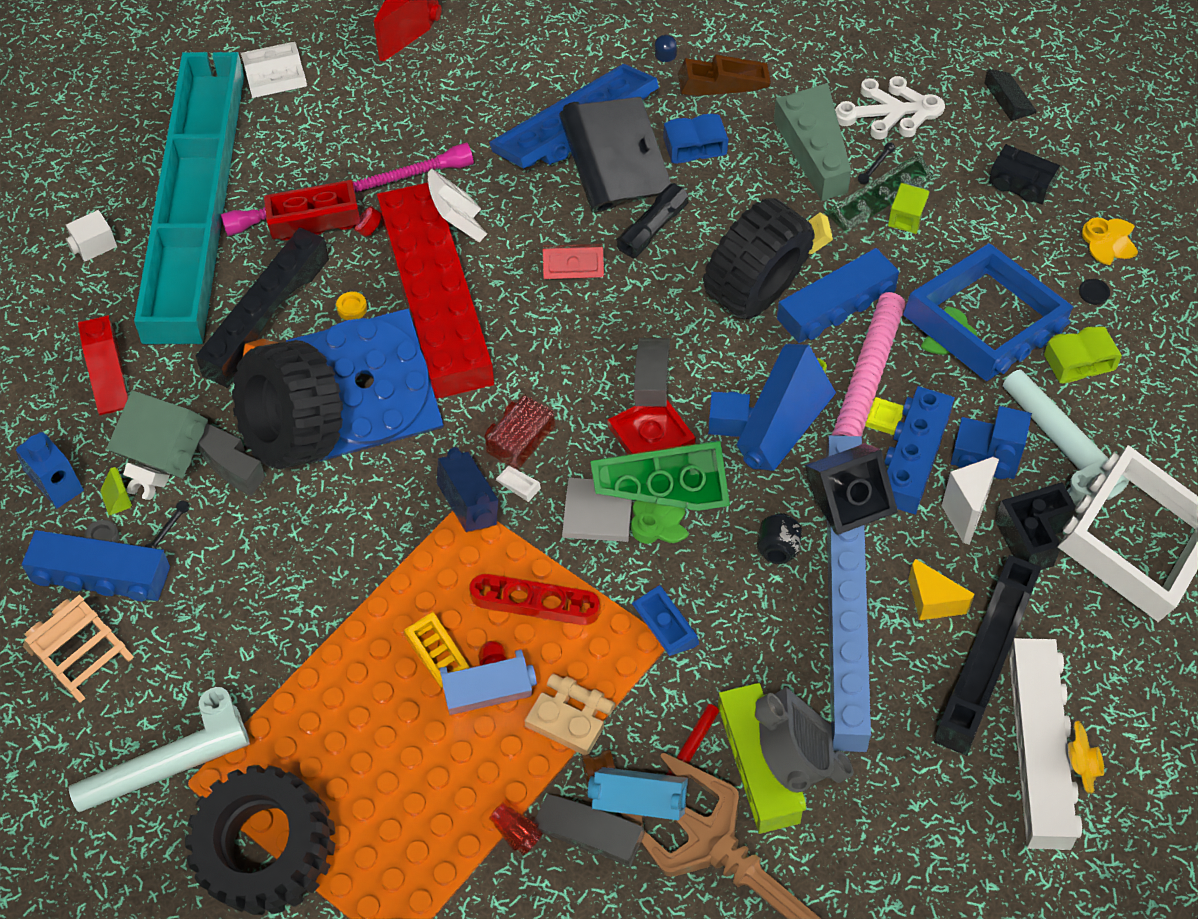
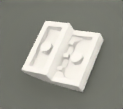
M295 42L241 53L252 98L307 86Z
M431 169L428 172V184L431 197L438 212L445 220L480 243L487 235L474 219L481 208L465 191Z

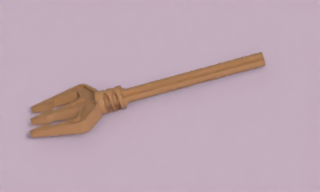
M662 753L661 760L674 776L693 779L719 801L712 815L708 817H703L685 807V814L679 820L674 821L689 840L673 853L667 852L644 831L645 835L641 844L661 872L666 876L674 877L708 868L710 865L716 869L725 866L724 876L728 877L734 874L733 883L737 887L742 885L750 887L786 919H821L761 868L760 857L756 854L747 857L749 848L746 846L737 848L739 840L735 837L740 804L737 789L729 783L666 753ZM620 813L623 819L643 827V816Z

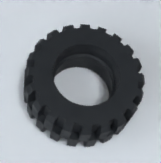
M765 198L761 202H756L752 205L751 209L742 213L741 217L730 226V230L726 235H723L718 247L711 254V260L707 263L706 273L703 275V285L706 293L738 318L752 319L757 317L781 296L782 292L790 286L791 281L802 269L801 266L806 262L809 250L813 246L812 240L815 238L812 224L779 199Z
M294 340L256 346L242 357L236 367L238 371L233 377L235 386L232 390V399H234L235 404L233 412L234 417L236 416L238 420V431L244 437L243 442L245 446L252 450L251 454L261 461L262 464L271 468L283 469L320 461L325 456H328L340 437L338 431L342 428L343 423L341 418L343 403L339 398V392H341L339 383L335 382V373L332 367L327 365L326 357L309 343Z
M260 765L248 766L246 774L237 769L227 774L229 780L223 783L218 779L210 786L212 793L207 798L202 795L197 801L196 805L200 809L197 815H190L187 826L192 828V834L185 836V848L192 851L193 854L188 855L186 859L189 869L196 872L194 879L199 886L208 890V894L216 900L240 912L246 911L252 915H263L265 911L277 914L284 912L285 904L287 903L293 907L304 901L302 894L306 890L313 894L320 886L316 879L320 873L327 875L331 866L326 862L327 855H334L336 843L330 840V835L336 833L334 822L327 817L330 814V810L326 803L319 798L318 793L291 772L286 773L281 768L268 766L266 770ZM272 808L282 810L288 818L289 837L280 857L272 865L254 873L241 871L234 859V842L243 823L259 811Z

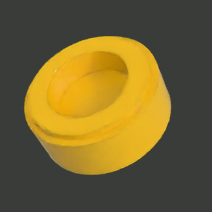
M358 292L342 294L336 301L337 313L344 320L362 318L367 312L365 297Z

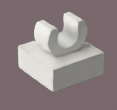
M127 463L123 475L133 478L127 486V493L136 494L138 488L143 485L144 493L142 498L146 500L154 497L155 486L165 487L170 476L147 466Z

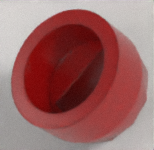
M497 641L485 642L479 649L478 658L480 666L507 660L504 647Z

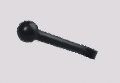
M892 142L886 143L884 151L867 172L858 176L860 184H868L869 177L889 153L895 151L896 148Z
M179 501L176 504V512L154 540L147 543L144 547L157 549V545L183 513L188 512L189 504L187 501Z

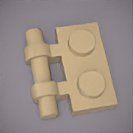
M552 674L547 682V686L558 691L556 696L553 698L541 693L525 719V727L580 754H589L604 729V722L595 718V715L598 711L611 715L615 702L604 698V693L596 689L591 692L577 685V681L568 676L562 678ZM570 697L586 704L584 709L580 711L567 705Z

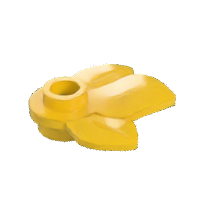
M1099 217L1092 218L1084 224L1082 237L1089 243L1091 255L1100 263L1111 265L1114 257L1130 259L1138 254L1137 248L1127 237L1135 227L1133 224L1122 219L1107 221Z
M1075 721V741L1069 742L1068 755L1072 768L1082 777L1084 790L1088 794H1092L1096 777L1104 776L1103 757L1099 747L1091 748L1089 746L1083 725L1080 721Z

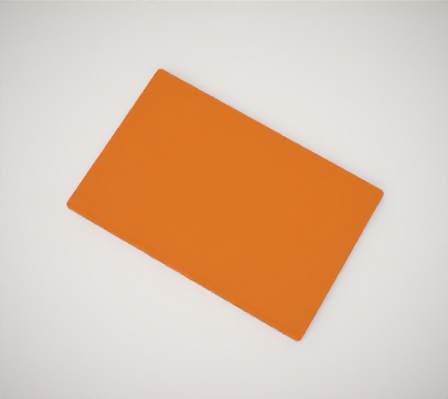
M452 511L244 723L250 745L206 762L189 780L188 785L199 797L203 795L207 798L212 793L210 786L218 779L223 783L229 780L227 774L237 769L246 774L248 766L260 765L265 770L268 766L281 768L286 773L291 772L319 794V798L326 803L330 810V814L327 817L334 822L336 833L330 835V840L336 843L334 855H327L326 862L331 866L327 875L320 873L316 879L320 886L315 891L349 919H433L577 753L525 727V719L540 694L544 693L554 698L558 692L547 686L550 676L552 674L562 678L568 676L576 680L577 685L591 692L596 689L604 693V698L615 702V709L665 650L646 623L498 521L495 526L465 532ZM480 574H492L588 590L598 596L600 615L590 625H578L477 607L472 602L469 590L470 583L473 578ZM485 586L483 591H480V595L486 596V593L491 591L490 587ZM501 588V595L498 594L499 599H503V588ZM516 590L509 595V599L515 603H521L528 597L521 590ZM548 596L542 601V605L549 609L556 608L561 603L560 599L555 596ZM567 599L566 610L569 611V604H571V600ZM583 603L582 608H580V612L586 613V610L590 608V605L588 603ZM434 612L470 668L480 666L478 658L479 649L485 642L497 641L501 643L506 651L507 660L516 658L515 651L522 649L526 666L533 665L537 685L531 686V697L449 715L444 689L440 688L404 636V629ZM431 629L418 637L420 642H423L434 635L435 632ZM439 639L425 648V650L429 653L441 646L442 642ZM446 650L433 658L434 664L448 657L450 653ZM455 661L446 666L447 672L458 667V664ZM571 697L567 702V705L580 711L586 705ZM598 711L595 718L604 722L609 715ZM278 808L265 809L248 818L240 830L277 860L284 851L288 841L289 822L282 810Z

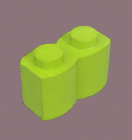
M1086 327L1078 334H1057L1048 341L1044 353L1059 383H1069L1087 376L1114 371L1117 369L1122 356L1106 327Z

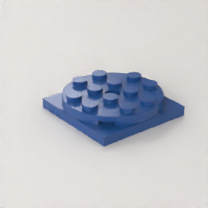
M409 308L370 319L347 320L324 331L286 340V342L300 340L317 348L318 352L326 357L327 365L332 367L335 373V382L339 383L341 391L339 392V398L343 403V410L341 411L343 423L342 428L338 431L340 437L333 450L320 461L443 428L444 425L428 375L426 361L421 352ZM360 373L369 374L374 379L373 384L369 388L363 389L356 385L355 380Z

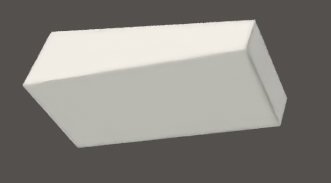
M508 466L496 478L497 482L527 502L541 489L538 481L511 466Z

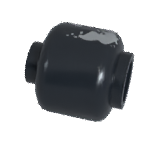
M784 513L766 517L762 520L759 527L757 539L758 552L768 562L773 564H785L797 557L800 551L802 539L801 525L791 516Z

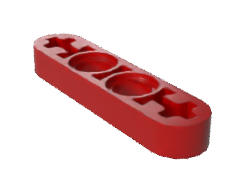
M480 574L473 578L470 583L469 590L472 602L477 607L578 625H590L600 615L598 596L588 590L492 574ZM485 586L490 587L491 591H488L486 596L480 595V591H483ZM501 588H503V599H499L498 594L501 595ZM516 590H521L528 597L521 603H515L509 599V595ZM548 596H555L560 599L561 603L558 607L549 609L542 605V601ZM567 599L571 600V604H569V611L566 610ZM583 603H588L590 605V608L586 610V613L580 612V608H582Z

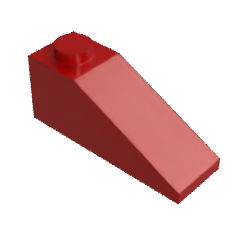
M109 315L77 322L99 416L123 410L128 400V393L117 337Z

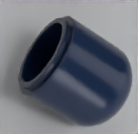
M670 35L659 36L655 41L656 59L661 62L674 60L677 56L676 40Z

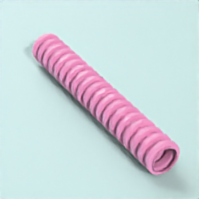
M886 292L879 297L866 339L861 348V354L858 357L848 391L840 409V415L832 432L833 436H862L865 422L868 419V414L870 413L873 399L875 398L896 331L898 330V324L906 305L905 300L896 293Z

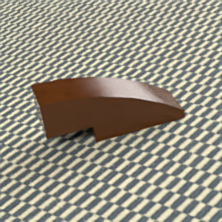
M715 54L712 62L685 58L678 72L681 94L704 96L753 92L768 88L771 84L767 63Z

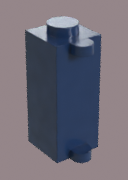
M457 447L451 448L446 457L438 458L437 485L465 532L495 526L497 524L498 499L470 453H461Z

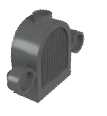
M786 687L775 694L768 693L756 701L755 717L759 721L761 750L772 774L785 788L799 793L825 778L841 783L853 776L854 771L849 758L842 751L835 753L833 751L831 725Z

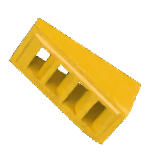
M434 612L404 629L405 638L441 689L443 685L439 668L445 667L453 661L458 664V667L448 673L470 668ZM431 629L435 632L434 635L423 642H420L418 637ZM440 639L442 645L427 653L425 648ZM446 650L450 653L448 657L434 664L433 658Z

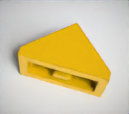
M915 559L912 563L909 583L919 620L967 614L970 610L974 593Z

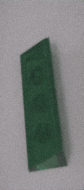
M917 153L830 207L824 213L843 231L848 232L893 204L901 183L920 187L934 178L920 153Z

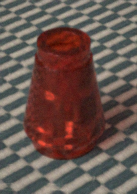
M504 802L489 816V819L514 852L518 850L523 856L533 848L543 835L538 829L539 824L512 807L507 806Z

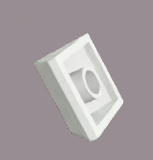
M991 457L950 472L942 508L965 544L970 545L984 508L999 461L997 458Z

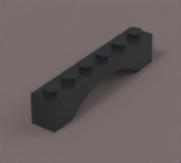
M300 227L196 354L202 377L226 388L231 385L234 374L238 371L236 367L243 357L245 344L256 341L271 315L285 298L297 288L312 282L328 262L329 256L324 237Z
M1011 555L1008 556L975 642L939 724L934 743L968 756L1042 567Z

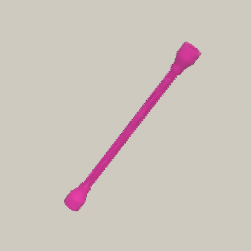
M466 142L453 146L445 153L437 155L434 159L425 160L424 163L420 162L417 165L413 164L410 167H403V169L399 168V170H392V172H385V174L381 173L378 176L374 175L371 178H364V180L353 181L354 192H361L362 189L366 190L369 187L373 188L376 185L380 186L383 183L387 184V182L390 183L394 182V180H401V178H408V176H415V174H422V172H429L431 169L463 168L473 165L471 149ZM265 207L263 210L259 209V211L255 209L249 211L233 210L220 214L227 236L242 233L251 225L259 223L261 219L265 220Z

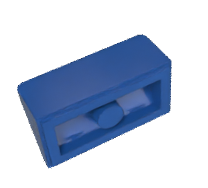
M661 585L632 602L633 607L669 656L699 645L698 636Z

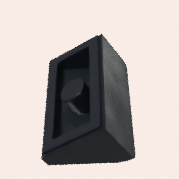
M993 69L987 70L984 83L1010 121L1036 114V109L1010 73Z

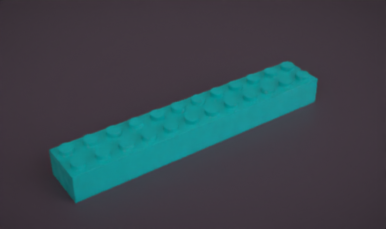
M182 52L134 318L142 344H203L222 224L220 214L224 211L244 81L238 52H213L212 57L218 77L213 76L208 52Z

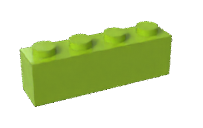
M760 683L719 692L718 709L720 710L722 722L758 833L761 834L800 824L802 812L806 810V802L803 792H792L775 778L764 759L760 745L759 721L755 717L756 701L765 695Z

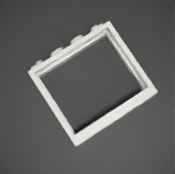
M1128 445L1119 455L1113 452L1102 465V468L1106 470L1105 473L1098 474L1088 488L1092 491L1091 495L1086 494L1075 508V511L1079 514L1077 517L1072 516L1062 528L1066 534L1058 548L1159 622L1177 607L1198 570V496ZM1121 475L1195 529L1163 587L1087 532Z

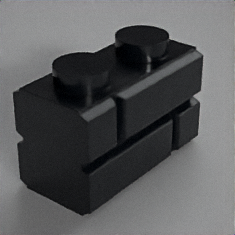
M1005 144L992 166L988 183L994 185L1000 191H1009L1021 196L1025 201L1037 202L1043 205L1056 183L1060 165Z

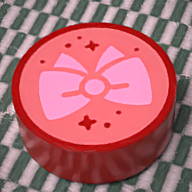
M372 206L365 209L360 215L361 224L355 225V231L363 237L371 235L381 221V213Z

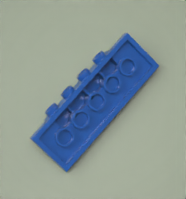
M622 64L490 141L492 152L521 168L530 167L539 159L549 165L564 160L571 152L559 117V113L566 104L571 102L585 104L634 97L645 99L651 92L659 88L657 78Z

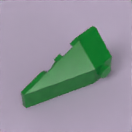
M718 440L590 461L596 494L696 511L730 506L721 441Z

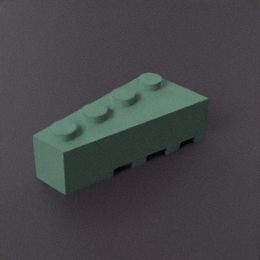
M828 83L776 98L774 123L821 201L848 193L851 168Z

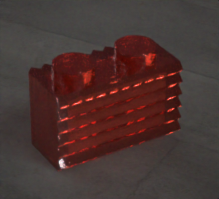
M526 394L516 403L514 401L506 407L501 421L498 424H491L485 433L486 453L519 470L555 428L554 412L552 409L549 410L546 406L544 407L541 403L538 404L536 400L533 401L531 397L528 398Z

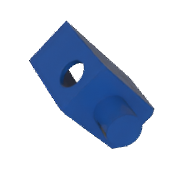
M39 432L29 437L26 442L16 448L15 451L23 471L56 509L84 491L68 459L44 432ZM58 472L61 480L57 483H52V475Z

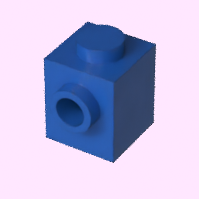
M712 392L708 434L740 437L754 407H749L750 394Z

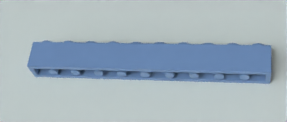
M829 435L826 457L861 445L862 436ZM827 521L830 715L833 751L867 752L871 737L865 530L863 525L837 535Z

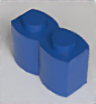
M703 114L693 119L677 118L664 123L663 139L672 163L678 164L695 161L699 158L706 159L727 154L728 137L721 117L718 114Z

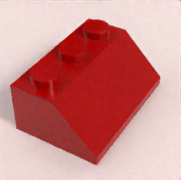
M352 180L264 195L266 220L272 240H289L299 227L318 235L325 232V230L335 228L345 230L352 228L356 224H361Z

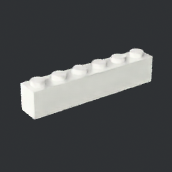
M1014 638L1009 651V663L1027 849L1071 850L1076 839L1081 837L1082 821L1080 816H1075L1074 804L1078 801V786L1076 782L1071 780L1070 770H1073L1068 755L1067 737L1070 736L1071 722L1069 716H1064L1063 705H1066L1067 687L1066 684H1061L1060 674H1062L1064 668L1063 654L1057 652L1056 639Z

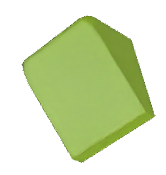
M110 468L100 492L108 515H113L131 508L132 504L118 468Z

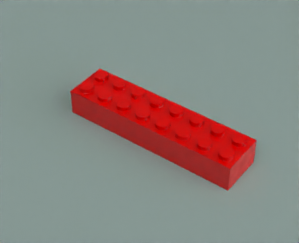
M428 182L378 193L377 199L381 220L407 309L409 308L421 352L426 361L435 398L439 399L493 386L492 362L447 220L438 212L433 202Z

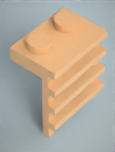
M78 595L71 602L66 599L52 611L54 616L43 624L39 621L24 634L27 638L24 640L23 647L31 656L36 654L72 696L81 703L85 697L77 689L78 686L116 654L120 653L128 662L134 656L126 649L123 642L119 641L111 632L112 630L100 620L94 610L92 611L84 602V599ZM92 622L100 632L57 667L49 657ZM106 637L114 647L71 682L63 672Z

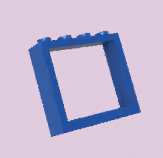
M988 243L911 292L903 315L981 378L988 381L1000 372L1004 374L1017 360L1022 362L1036 347L1042 348L1053 335L1062 334L1064 327L1071 322L1068 318L1074 306ZM986 273L1043 316V318L996 350H993L938 306Z

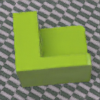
M901 183L891 207L888 226L917 234L929 191Z

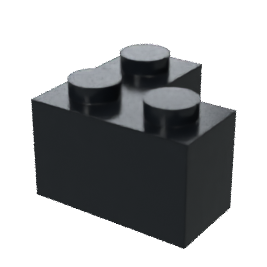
M1063 482L1002 500L995 522L1013 556L1038 565L1043 570L1055 565L1060 552V548H1058L1060 542L1056 534L1064 532L1062 529L1072 516L1075 517L1076 505Z

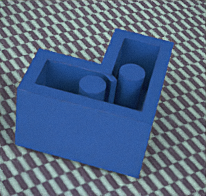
M999 406L994 424L962 417L951 465L963 468L994 457L999 459L994 477L997 479H1015L1025 448L1032 413Z

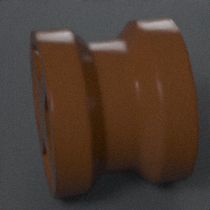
M609 749L602 751L598 756L592 757L589 754L581 756L587 786L590 777L595 776V772L602 767L615 769L613 757Z

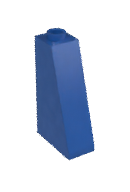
M784 345L737 442V447L744 456L745 463L753 469L774 471L836 394L810 345Z

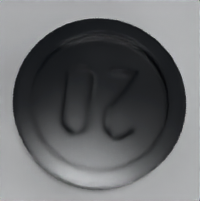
M1087 279L1080 285L1079 295L1089 304L1100 305L1109 299L1110 288L1102 280Z

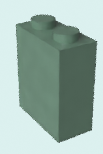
M132 390L106 450L125 459L183 479L187 468L190 466L198 442L204 433L208 419L189 409Z

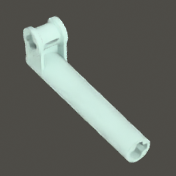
M1016 370L1005 379L1003 387L1026 412L1032 413L1031 418L1080 470L1073 474L1070 481L1071 487L1067 490L1077 506L1086 494L1091 495L1092 491L1088 488L1098 474L1105 473L1106 470L1102 468V465L1108 460V457L1022 370ZM1121 475L1107 500L1121 493L1127 487L1129 480Z
M221 687L210 688L200 697L199 708L205 729L69 785V794L78 812L87 810L250 745L240 712L232 704L227 690Z

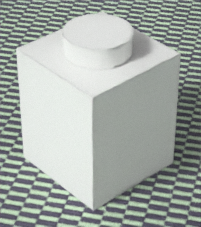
M99 210L66 224L70 237L66 238L67 244L74 255L77 253L81 255L84 262L117 247L111 228Z

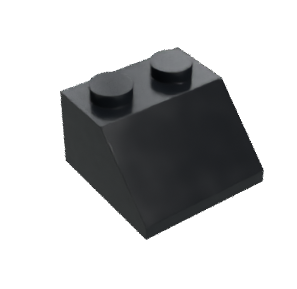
M864 443L805 465L813 496L835 534H842L898 512L881 449Z

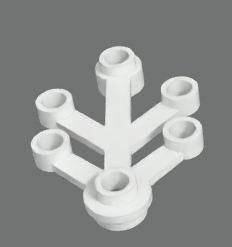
M895 76L890 79L889 92L896 96L900 95L910 102L903 103L878 89V82L869 78L862 82L861 94L864 97L880 102L881 105L855 107L852 102L844 101L836 107L835 111L838 123L841 126H851L856 122L857 118L886 116L883 120H876L871 125V136L881 140L887 137L888 131L905 114L915 113L912 118H904L900 121L899 133L904 137L914 136L916 129L926 119H936L943 114L945 103L936 95H921L906 87L907 82L903 77Z

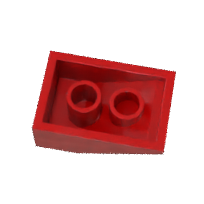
M385 0L373 21L380 61H386L430 30L434 21H438L441 16L442 7L438 4V0Z

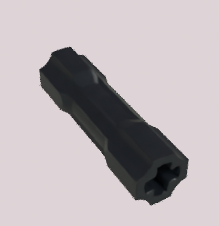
M676 183L669 184L656 197L651 207L634 224L629 225L616 239L617 248L620 252L633 259L636 258L650 244L651 239L689 203V195L685 189Z

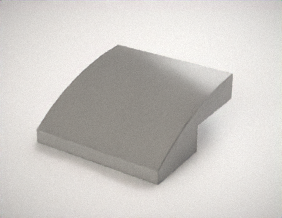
M569 478L562 538L628 542L632 500L596 494L593 479Z

